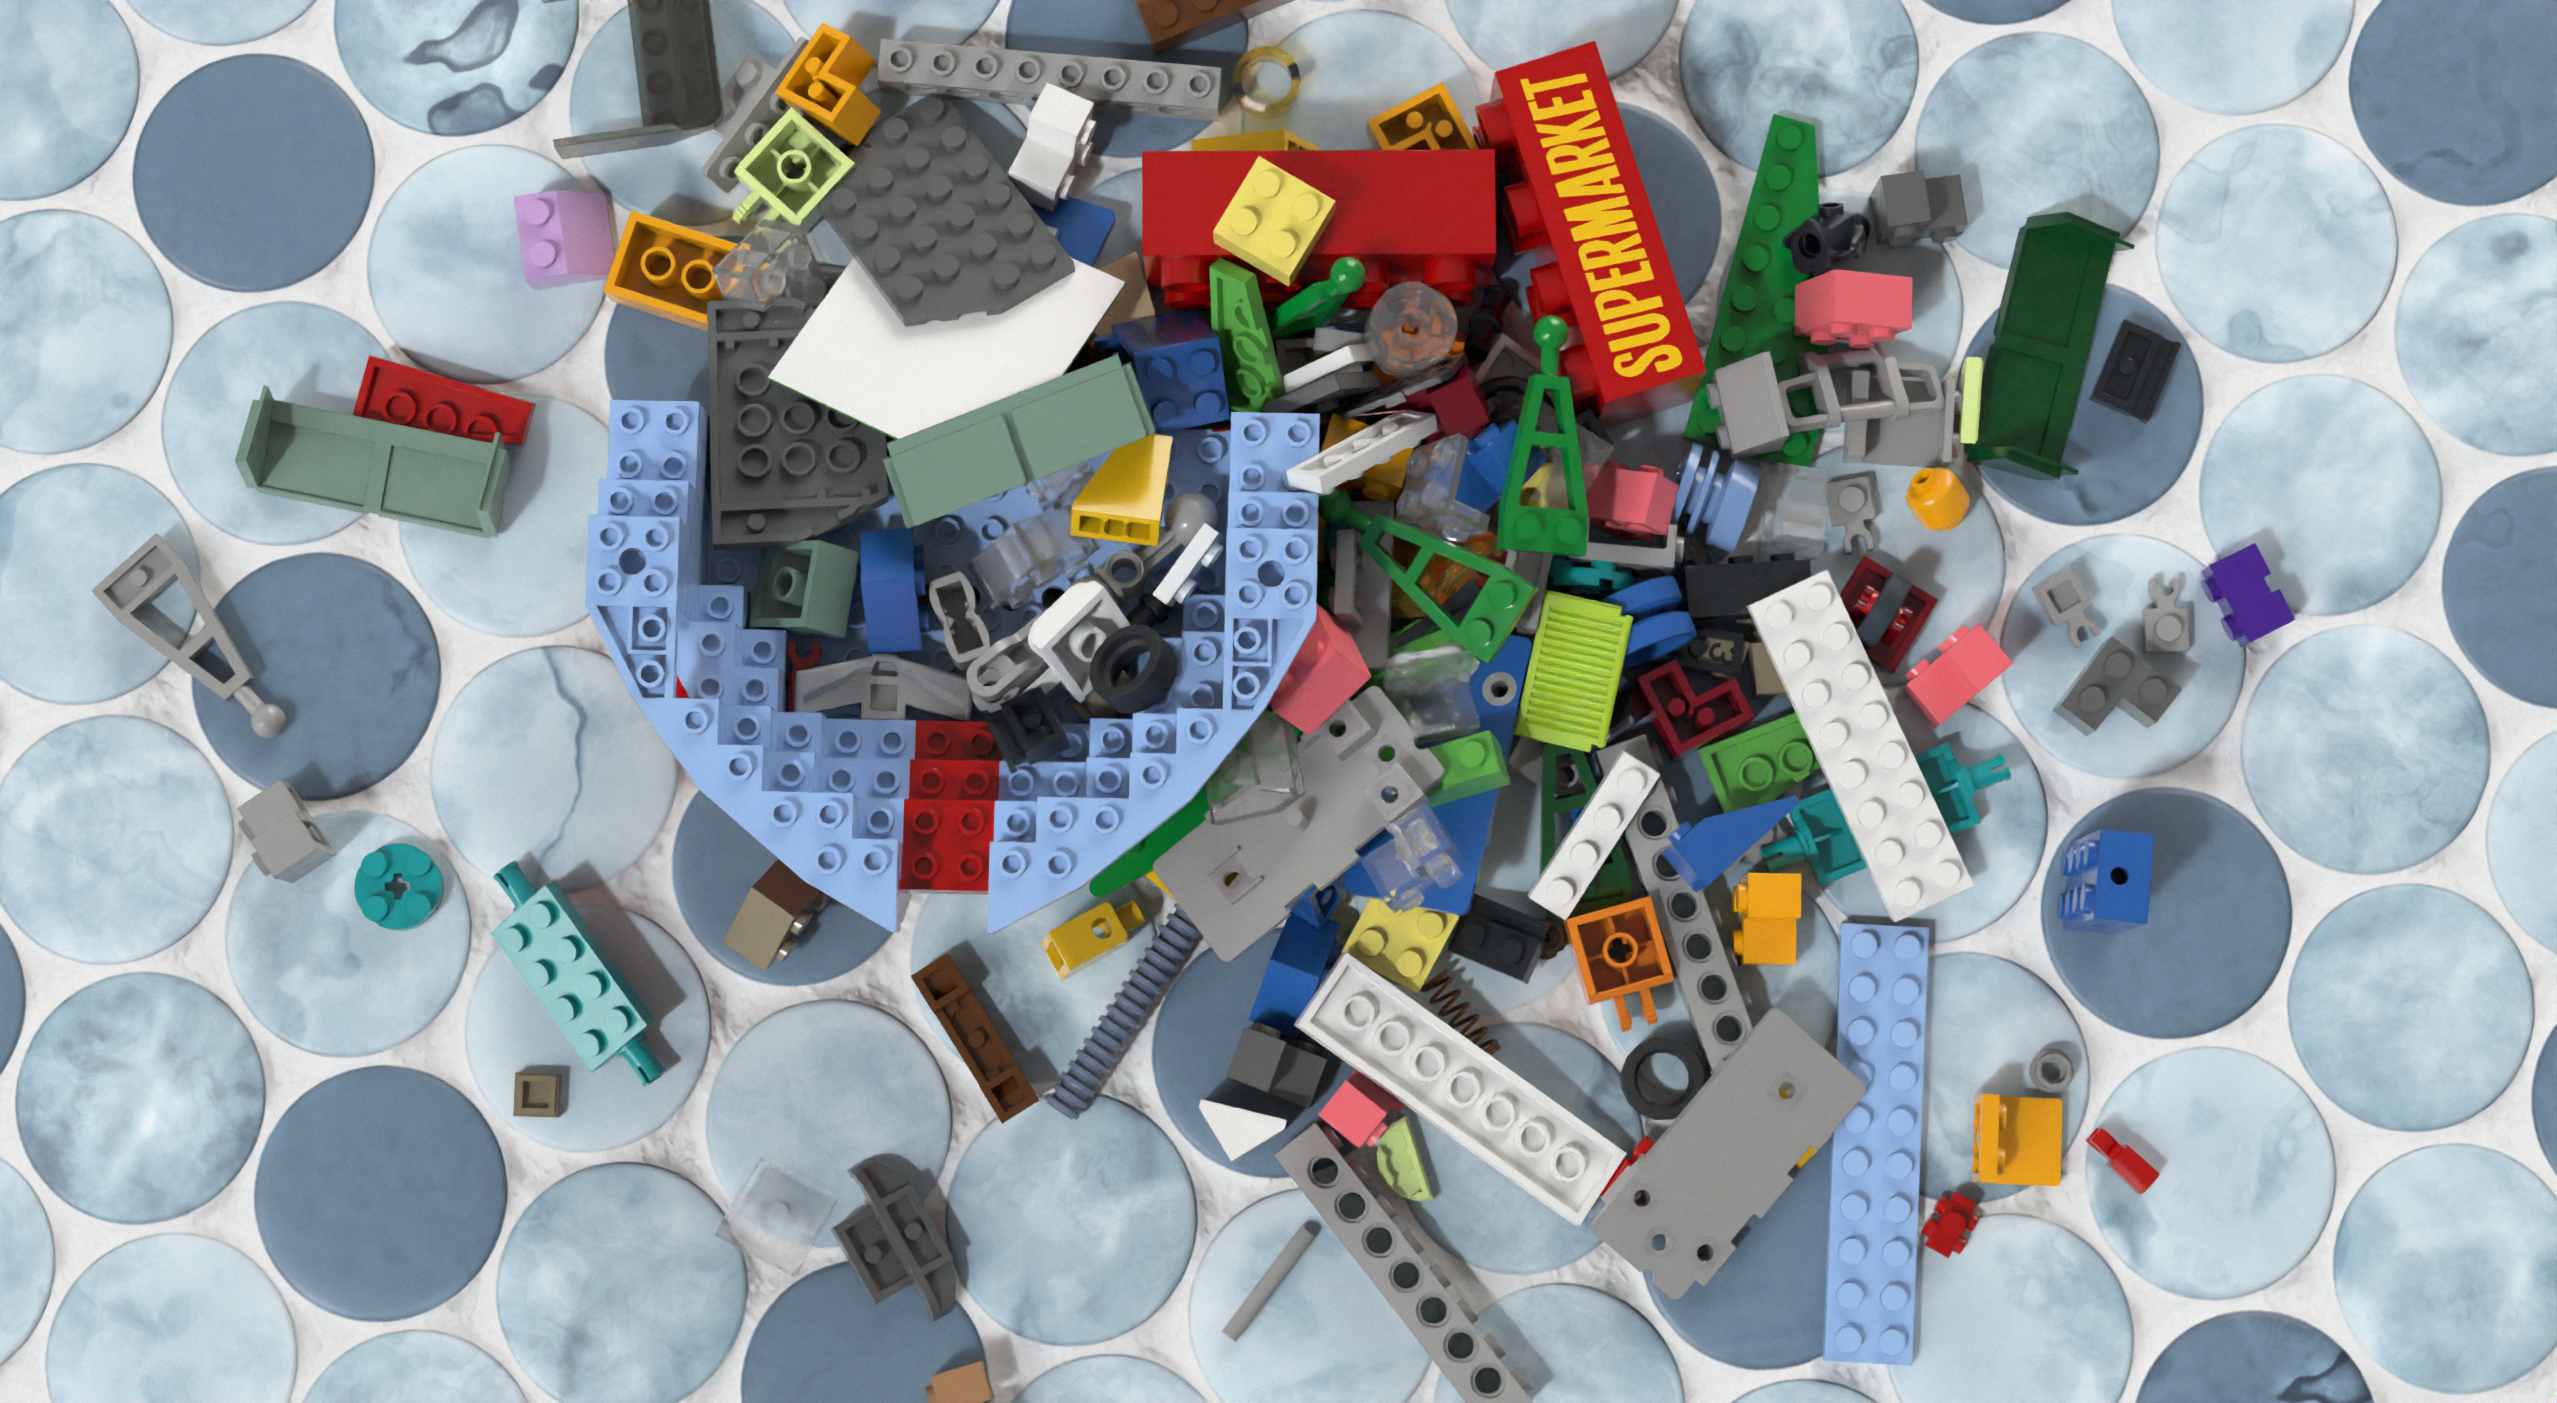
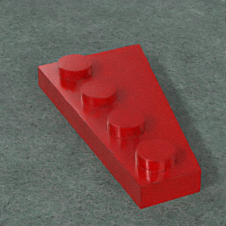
M369 355L353 416L492 444L495 433L499 432L504 444L525 445L536 404Z

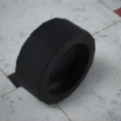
M1130 625L1117 630L1107 637L1096 650L1090 663L1089 680L1094 691L1117 711L1130 714L1138 713L1155 705L1170 690L1177 675L1178 659L1173 648L1157 632L1146 625ZM1150 651L1147 665L1139 676L1128 684L1117 687L1121 671L1128 662L1139 654Z
M1671 1037L1653 1038L1637 1045L1626 1057L1621 1070V1089L1628 1104L1639 1114L1654 1120L1677 1118L1705 1084V1069L1698 1054L1686 1043ZM1656 1053H1668L1676 1056L1684 1063L1688 1072V1086L1685 1093L1679 1100L1671 1104L1659 1105L1649 1101L1642 1095L1637 1084V1073L1640 1065L1647 1057Z

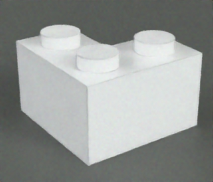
M1048 82L1029 116L1027 137L1009 169L1008 177L1026 201L1053 212L1060 198L1067 200L1076 180V176L1072 174L1077 164L1084 166L1091 154L1094 143L1090 142L1096 129L1097 122L1092 120L1093 102Z

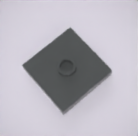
M1373 371L1333 373L1267 403L1264 406L1265 413H1310L1323 416L1340 409L1341 404L1381 387L1377 372Z

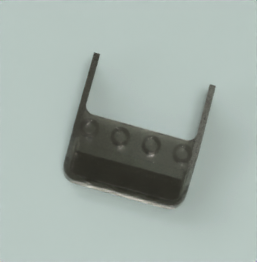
M542 0L543 3L565 1V0ZM627 0L643 127L553 139L554 148L562 159L671 145L712 130L719 125L724 116V103L710 0Z

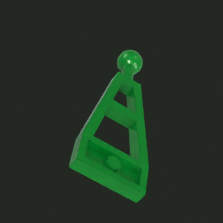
M1353 257L1338 259L1331 267L1330 279L1314 283L1268 313L1266 318L1272 342L1274 343L1275 340L1304 339L1314 336L1316 328L1325 327L1350 292L1358 290L1363 285L1366 273L1362 263Z
M1547 315L1538 320L1533 331L1536 343L1542 348L1540 374L1529 376L1499 504L1497 550L1581 557L1586 556L1588 507L1569 377L1558 376L1559 348L1566 343L1569 330L1562 318L1555 315ZM1544 391L1553 392L1558 433L1535 431ZM1531 447L1561 449L1569 510L1518 505Z
M1335 488L1332 493L1319 496L1318 512L1324 520L1331 523L1343 521L1362 534L1363 537L1358 545L1453 641L1487 664L1493 663L1538 590L1536 586L1499 562L1383 514H1377L1371 520L1352 507V500L1349 494L1340 488ZM1386 532L1421 546L1408 570L1380 544ZM1437 554L1490 576L1461 624L1420 584Z

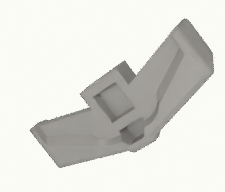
M873 653L870 657L796 671L793 712L816 713L860 704V719L905 720V707L909 706L958 721H971L972 694L966 677L902 659L897 654Z

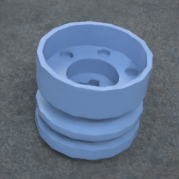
M1693 443L1689 453L1678 464L1672 480L1679 487L1669 524L1677 525L1680 515L1688 517L1683 536L1690 538L1700 521L1707 523L1706 544L1733 553L1750 511L1763 467L1736 458L1726 475L1718 473L1720 452L1713 450L1708 464L1704 468L1698 466L1703 446Z

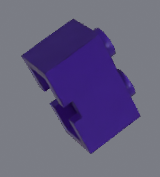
M2256 543L2209 565L2201 571L2204 579L2201 580V585L2207 598L2212 603L2217 601L2224 615L2221 618L2223 629L2231 641L2237 640L2240 647L2295 620L2280 589L2271 592L2264 577L2270 575L2271 572Z

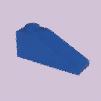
M1795 796L1704 818L1693 825H1690L1686 820L1667 836L1671 844L1661 854L1692 890L1697 892L1709 886L1800 802Z

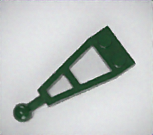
M1542 742L1539 875L1542 874L1554 855L1555 813L1585 807L1597 789V784L1584 751ZM1571 753L1585 791L1555 797L1556 756ZM1619 840L1609 853L1612 860L1604 861L1570 914L1612 907L1634 901L1627 861ZM1546 909L1548 918L1559 917Z

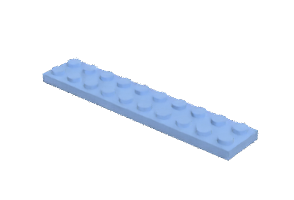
M1840 924L1835 1058L1865 1084L1866 1093L1831 1136L1823 1361L1912 1366L1929 928Z

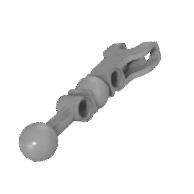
M1185 493L1174 498L1167 507L1164 516L1165 526L1160 529L1158 547L1140 545L1133 552L1127 550L1117 551L1107 559L1103 569L1100 566L1095 569L1096 575L1077 579L1070 587L1081 582L1096 581L1106 589L1118 608L1119 606L1123 608L1126 605L1125 600L1137 597L1144 590L1146 583L1145 575L1181 545L1188 546L1204 523L1218 531L1220 517L1217 507L1212 500L1201 493ZM1128 567L1135 570L1137 575L1132 581L1121 583L1114 579L1115 572L1120 568ZM1046 610L1042 611L1013 635L993 644L968 667L966 674L967 683L971 690L973 702L981 713L988 709L991 714L1002 709L1000 703L1019 696L1049 668L1044 659L1030 648L1028 642L1032 625ZM984 669H987L984 673H982V674L979 676V674L981 673V671H983ZM1004 695V697H1003L1000 701H998L997 703H989V702H987V701H994V700H996V699H998V698H1000L1001 696Z

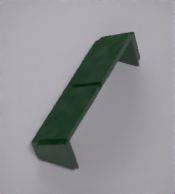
M2070 212L2027 217L2026 224L2019 228L1993 332L1996 338L1994 344L1990 345L1982 376L1978 440L1975 444H1965L1964 452L1968 454L1966 462L2035 480H2057L2063 475H2078L2079 470L2061 464L2113 252L2131 250L2135 246L2119 239L2121 233Z

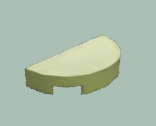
M1966 357L1961 371L1959 390H1962V408L1960 416H1957V432L1960 433V443L1975 444L1978 440L1983 361L1979 357Z
M1405 1116L1392 1123L1380 1139L1376 1153L1378 1171L1386 1186L1400 1197L1414 1201L1433 1199L1408 1118Z

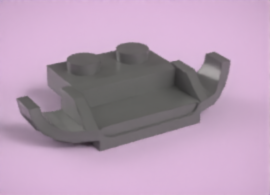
M864 1160L848 1169L847 1172L850 1177L858 1183L866 1197L864 1202L868 1208L839 1223L830 1230L873 1306L912 1285L915 1292L919 1290L929 1312L928 1315L932 1322L950 1313L954 1306L956 1290L954 1257L912 1183L907 1182L896 1171L872 1160Z

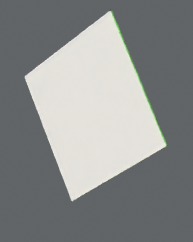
M853 257L768 376V379L897 440L1065 375L1126 286V282L1071 258L1074 261L1075 272L1002 314L987 316L986 311L958 315V320L945 322L933 320L927 324L905 327Z

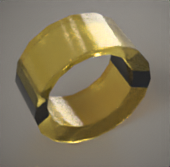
M1271 46L1256 47L1245 53L1236 64L1233 74L1235 99L1241 109L1249 115L1264 120L1278 118L1289 112L1297 102L1301 89L1299 68L1294 59L1282 49ZM1262 62H1271L1284 68L1291 78V88L1285 98L1275 104L1263 105L1255 103L1247 97L1242 88V81L1244 75L1252 66Z

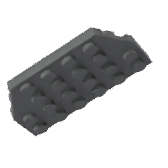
M931 93L872 126L867 132L869 136L865 144H870L871 147L855 146L847 157L855 163L856 167L818 203V210L905 327L927 324L933 320L942 322L958 320V315L983 311L987 312V316L1002 314L1075 272L1074 261L945 94Z
M796 298L707 301L712 545L714 551L783 548L805 540H816L889 502L888 474L883 459L887 456V436L768 379V376L815 312V309L808 307L806 302Z

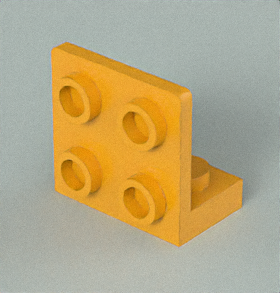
M2000 1094L1974 1095L1972 1182L2059 1186L2061 1178L2062 1100L2000 1096Z

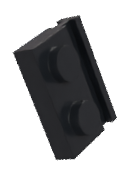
M2124 319L2120 323L2088 400L2126 416L2135 417L2140 422L2146 424L2151 418L2182 343L2168 340L2161 334Z
M1041 686L1000 703L1002 709L991 714L988 709L982 711L986 725L1011 774L1017 772V765L1028 761L1029 765H1033L1071 748L1067 736Z
M1474 893L1469 913L1462 916L1447 950L1462 958L1528 984L1545 946L1543 942L1553 926Z

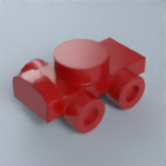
M1955 1191L1950 1199L1941 1195L1933 1208L1934 1211L1941 1214L1938 1221L1936 1222L1928 1218L1921 1230V1234L1928 1237L1925 1246L1946 1258H1949L1952 1251L1960 1254L1967 1243V1239L1961 1235L1965 1229L1972 1232L1980 1219V1216L1973 1213L1978 1204Z

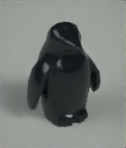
M1822 203L1818 205V213L1813 214L1802 225L1784 236L1782 245L1784 248L1791 250L1794 268L1800 273L1808 275L1812 271L1814 275L1824 274L1829 271L1830 267L1844 264L1852 258H1858L1859 255L1865 254L1871 227L1868 219L1861 214L1844 211L1843 203Z

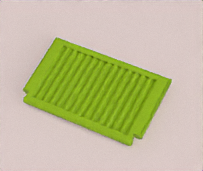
M1545 590L1514 735L1586 752H1591L1593 745L1605 748L1633 622L1632 616L1621 615V606Z

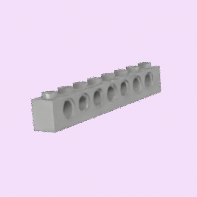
M881 39L877 82L881 93L924 97L931 93L945 94L948 99L1035 106L1048 82L1093 102V111L1219 122L1222 68Z
M1645 734L1596 751L1593 755L1602 779L1621 750L1626 751L1657 772H1659V767L1664 766L1656 742L1648 743ZM1659 776L1622 833L1643 894L1645 897L1651 896L1673 976L1711 1077L1712 1074L1710 1072L1721 1059L1727 1061L1753 1030L1748 1013L1753 1011V1005L1745 986L1738 988L1732 972L1738 970L1737 961L1730 945L1723 947L1717 932L1723 929L1721 917L1715 904L1708 906L1702 891L1707 889L1708 886L1694 892L1679 873L1674 877H1665L1657 870V858L1671 844L1667 836L1679 826L1673 812V808L1678 807L1674 789L1670 782L1663 784L1661 776ZM1654 813L1662 818L1664 831L1661 835L1650 836L1643 831L1641 820L1644 815ZM1686 895L1693 901L1694 912L1691 917L1680 918L1673 913L1671 902L1674 896ZM1690 936H1702L1708 942L1709 952L1704 959H1695L1688 954L1686 943ZM1706 977H1717L1723 983L1724 993L1719 1000H1709L1703 995L1701 984ZM1722 1017L1732 1018L1738 1024L1739 1034L1732 1042L1722 1040L1717 1034L1716 1026Z
M1314 1123L1274 1155L1466 1403H1533L1527 1393L1533 1390L1532 1386L1518 1368L1510 1373L1500 1360L1506 1354L1490 1333L1483 1338L1476 1330L1473 1323L1479 1318L1463 1298L1455 1303L1445 1290L1451 1285V1282L1436 1263L1430 1268L1427 1267L1418 1255L1424 1250V1247L1409 1228L1403 1233L1399 1231L1391 1220L1398 1214L1382 1194L1377 1198L1371 1195L1364 1186L1371 1179L1355 1159L1349 1164L1337 1151L1343 1146V1143L1328 1124L1320 1129ZM1321 1158L1333 1160L1338 1168L1336 1179L1329 1184L1317 1182L1312 1174L1314 1163ZM1351 1192L1359 1194L1365 1203L1363 1213L1354 1219L1346 1218L1339 1209L1341 1198ZM1377 1227L1386 1229L1392 1238L1390 1248L1383 1253L1372 1252L1366 1244L1368 1233ZM1404 1262L1414 1264L1419 1273L1417 1282L1409 1288L1399 1287L1393 1278L1395 1268ZM1431 1297L1441 1299L1446 1308L1444 1317L1436 1323L1425 1321L1420 1312L1422 1303ZM1458 1332L1468 1334L1473 1343L1471 1352L1462 1358L1452 1356L1448 1350L1450 1337ZM1486 1367L1494 1368L1500 1377L1498 1387L1488 1393L1478 1390L1475 1385L1476 1374Z

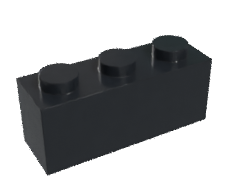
M1781 553L1770 555L1768 562H1754V556L1752 555L1728 558V564H1712V558L1686 560V566L1673 572V577L1683 599L1676 609L1677 611L1689 612L1693 623L1752 620L1746 606L1811 577L1810 559L1795 560L1794 553Z

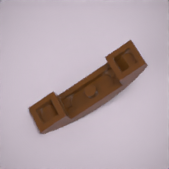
M948 953L911 975L912 980L932 1012L938 1018L1002 1124L1040 1101L1007 1045Z

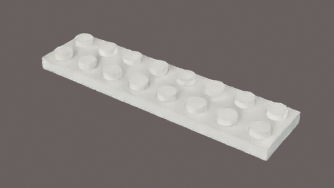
M1828 569L1746 606L1892 922L1900 921L1974 886Z
M1347 952L1340 955L1294 1024V1026L1574 1226L1581 1225L1627 1154Z

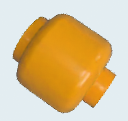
M1946 467L1925 468L1918 471L1911 479L1905 496L1910 510L1921 525L1929 530L1948 531L1957 527L1965 519L1970 502L1969 495L1954 472Z

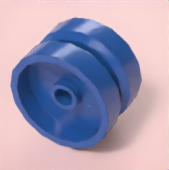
M1665 576L1641 582L1599 601L1621 606L1622 616L1630 615L1633 617L1622 669L1631 668L1662 657L1691 642L1697 636L1689 612L1673 611L1683 600L1674 577Z

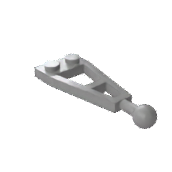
M156 533L91 590L122 625L224 700L229 702L235 697L252 715L251 726L257 735L263 738H274L283 732L286 726L284 712L276 705L264 704L248 686L255 679L188 565L159 534ZM176 577H178L206 624L200 632L180 649H177L134 616ZM214 640L235 672V675L225 684L193 661Z

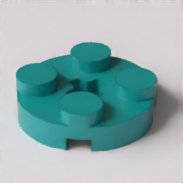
M1555 559L1551 560L1546 589L1565 593L1567 586H1570L1572 591L1579 592V594L1608 597L1620 590L1633 586L1634 577L1631 570L1616 568V563L1591 561L1590 568L1576 567V563L1572 561Z
M404 843L388 844L367 854L363 858L355 878V897L362 913L370 921L390 930H410L426 922L425 920L432 915L434 910H437L444 894V879L441 869L436 862L421 849ZM397 875H402L403 881L410 882L411 885L410 890L403 891L401 899H395L394 892L388 891L389 883L394 882Z

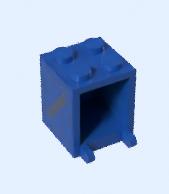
M1195 309L1111 325L1112 334L1098 336L1093 339L1095 349L1114 347L1115 353L1118 352L1122 365L1131 362L1156 426L1157 434L1230 419L1219 336Z

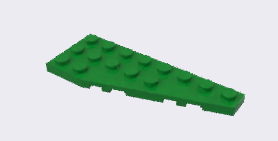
M1777 114L1772 116L1710 338L1711 342L1708 345L1704 365L1706 372L1695 392L1682 440L1720 450L1716 436V426L1721 425L1718 408H1710L1706 392V384L1712 383L1711 377L1715 370L1770 351L1777 384L1782 381L1800 376L1797 366V359L1800 353L1814 351L1817 355L1828 354V345L1812 344L1811 337L1795 336V285L1819 275H1814L1812 271L1805 275L1796 270L1793 265L1791 250L1784 248L1782 245L1784 236L1802 225L1813 214L1818 213L1819 188L1815 125ZM1811 387L1786 393L1791 413L1795 418L1818 415ZM1820 428L1789 433L1790 436L1781 450L1747 458L1807 474Z

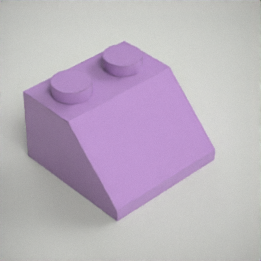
M553 190L513 197L525 280L533 290L608 278L615 258L605 193Z

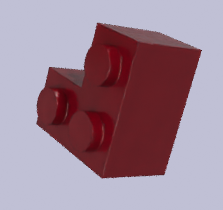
M1468 359L1451 379L1405 396L1406 402L1390 407L1391 410L1412 408L1413 411L1436 415L1438 431L1422 439L1420 445L1436 441L1443 436V430L1446 431L1450 440L1458 436L1461 439H1468L1483 431L1485 428L1484 424L1490 422L1487 398Z
M1676 659L1638 677L1633 685L1651 708L1648 718L1672 763L1748 726L1755 717L1735 678L1696 697Z

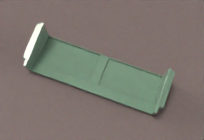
M1117 352L1112 357L894 441L892 439L887 442L890 455L886 456L883 462L904 523L908 529L1143 439L1148 435L1156 433V426L1131 362L1122 365Z
M265 385L263 386L260 400L253 399L235 459V463L246 486L255 488L259 493L363 514L374 513L383 518L487 539L491 536L498 537L511 464L499 432L495 433L493 444L274 400L269 387Z

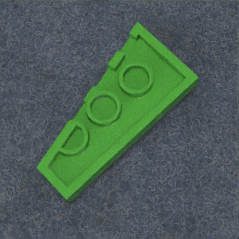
M1219 258L1209 267L1212 330L1219 336L1228 407L1237 412L1265 413L1264 406L1267 403L1286 395L1256 275Z
M1796 713L1698 750L1722 814L1772 802L1821 767Z

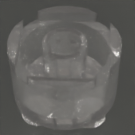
M1405 282L1395 285L1377 300L1370 311L1364 328L1365 344H1367L1374 362L1384 373L1399 377H1409L1423 373L1436 367L1450 351L1457 333L1456 313L1448 298L1426 284ZM1406 322H1409L1411 328H1419L1420 331L1415 338H1411L1409 333L1402 332Z

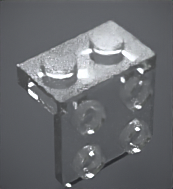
M1458 433L1418 447L1411 453L1406 463L1407 477L1403 493L1396 505L1397 521L1450 543L1464 542L1468 538L1487 533L1490 516L1455 500L1467 450L1468 437Z
M1448 643L1439 646L1437 649L1416 653L1405 651L1385 661L1383 692L1419 736L1416 739V745L1476 734L1480 731L1479 717L1469 688L1473 654L1459 644Z

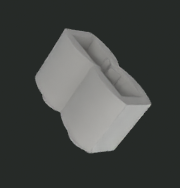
M959 571L930 581L929 596L935 615L944 627V640L950 658L955 666L963 672L968 670L971 663L992 645L986 626L978 616V606L973 588L966 576Z

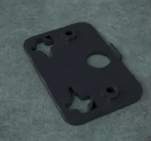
M1465 352L1382 383L1381 387L1351 399L1339 415L1342 420H1347L1383 405L1388 409L1406 402L1405 396L1451 379L1467 361L1468 357Z

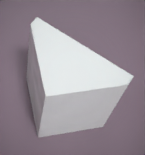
M1203 1099L1200 1100L1199 1104L1200 1111L1231 1162L1283 1132L1286 1128L1287 1120Z

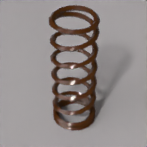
M1444 970L1424 984L1420 991L1426 992L1444 984L1430 998L1429 1004H1436L1453 996L1440 1009L1438 1016L1444 1017L1461 1009L1447 1025L1456 1028L1471 1021L1460 1032L1461 1035H1464L1478 1021L1480 1015L1474 1014L1456 1022L1467 1011L1471 1002L1461 1003L1445 1011L1461 995L1462 990L1456 989L1437 998L1453 981V977H1446L1440 980L1448 974V970ZM1484 1026L1464 1035V1037L1468 1039L1480 1033L1472 1041V1043L1476 1044L1487 1033L1488 1027ZM1491 1039L1478 1045L1481 1049L1488 1046L1484 1051L1489 1055L1501 1049L1497 1039Z

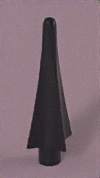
M1472 578L1441 605L1459 623H1462L1484 585L1478 588ZM1427 615L1392 639L1390 644L1392 648H1399L1442 629Z

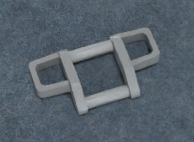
M1881 343L1875 344V347L1863 350L1817 355L1814 351L1800 353L1797 359L1800 376L1778 384L1789 433L1819 428H1838L1844 422L1890 417L1891 420H1901L1907 417L1937 415L1945 406V398L1937 371L1932 364L1897 362L1895 356ZM1867 366L1877 376L1884 400L1839 406L1830 371ZM1901 377H1919L1923 379L1930 402L1909 403ZM1811 387L1818 415L1795 418L1791 413L1786 393Z

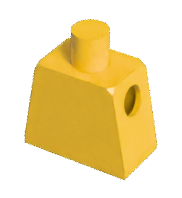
M1133 900L1115 910L1107 901L1049 931L1041 945L1059 978L1063 981L1122 948L1129 940L1127 932L1145 923L1139 907ZM1095 927L1101 928L1105 932L1106 937L1103 939L1096 937L1092 929Z

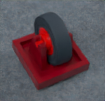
M1865 555L1861 558L1839 594L1870 662L1891 675L1896 671L1938 601L1935 597L1913 585L1908 579L1891 572Z

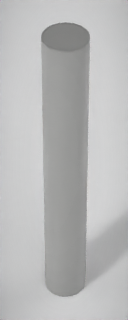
M1302 1226L1298 1229L1224 1327L1223 1333L1235 1342L1314 1239V1235Z

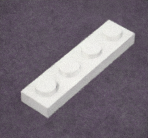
M1413 410L1395 412L1287 470L1289 488L1305 490L1308 493H1318V496L1330 494L1335 490L1336 486L1347 480L1363 476L1364 471L1372 466L1391 461L1393 455L1403 449L1420 445L1422 439L1438 431L1436 415Z
M1621 750L1534 884L1528 897L1563 920H1566L1652 789L1660 773L1626 751Z

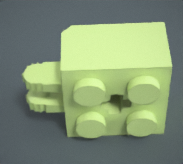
M791 107L738 164L734 171L738 180L751 193L735 210L732 218L738 224L743 223L764 203L771 210L757 223L753 230L752 236L758 242L766 238L782 220L803 237L822 216L818 210V203L856 165ZM806 167L804 169L805 174L802 177L791 178L789 171L792 168L800 171Z

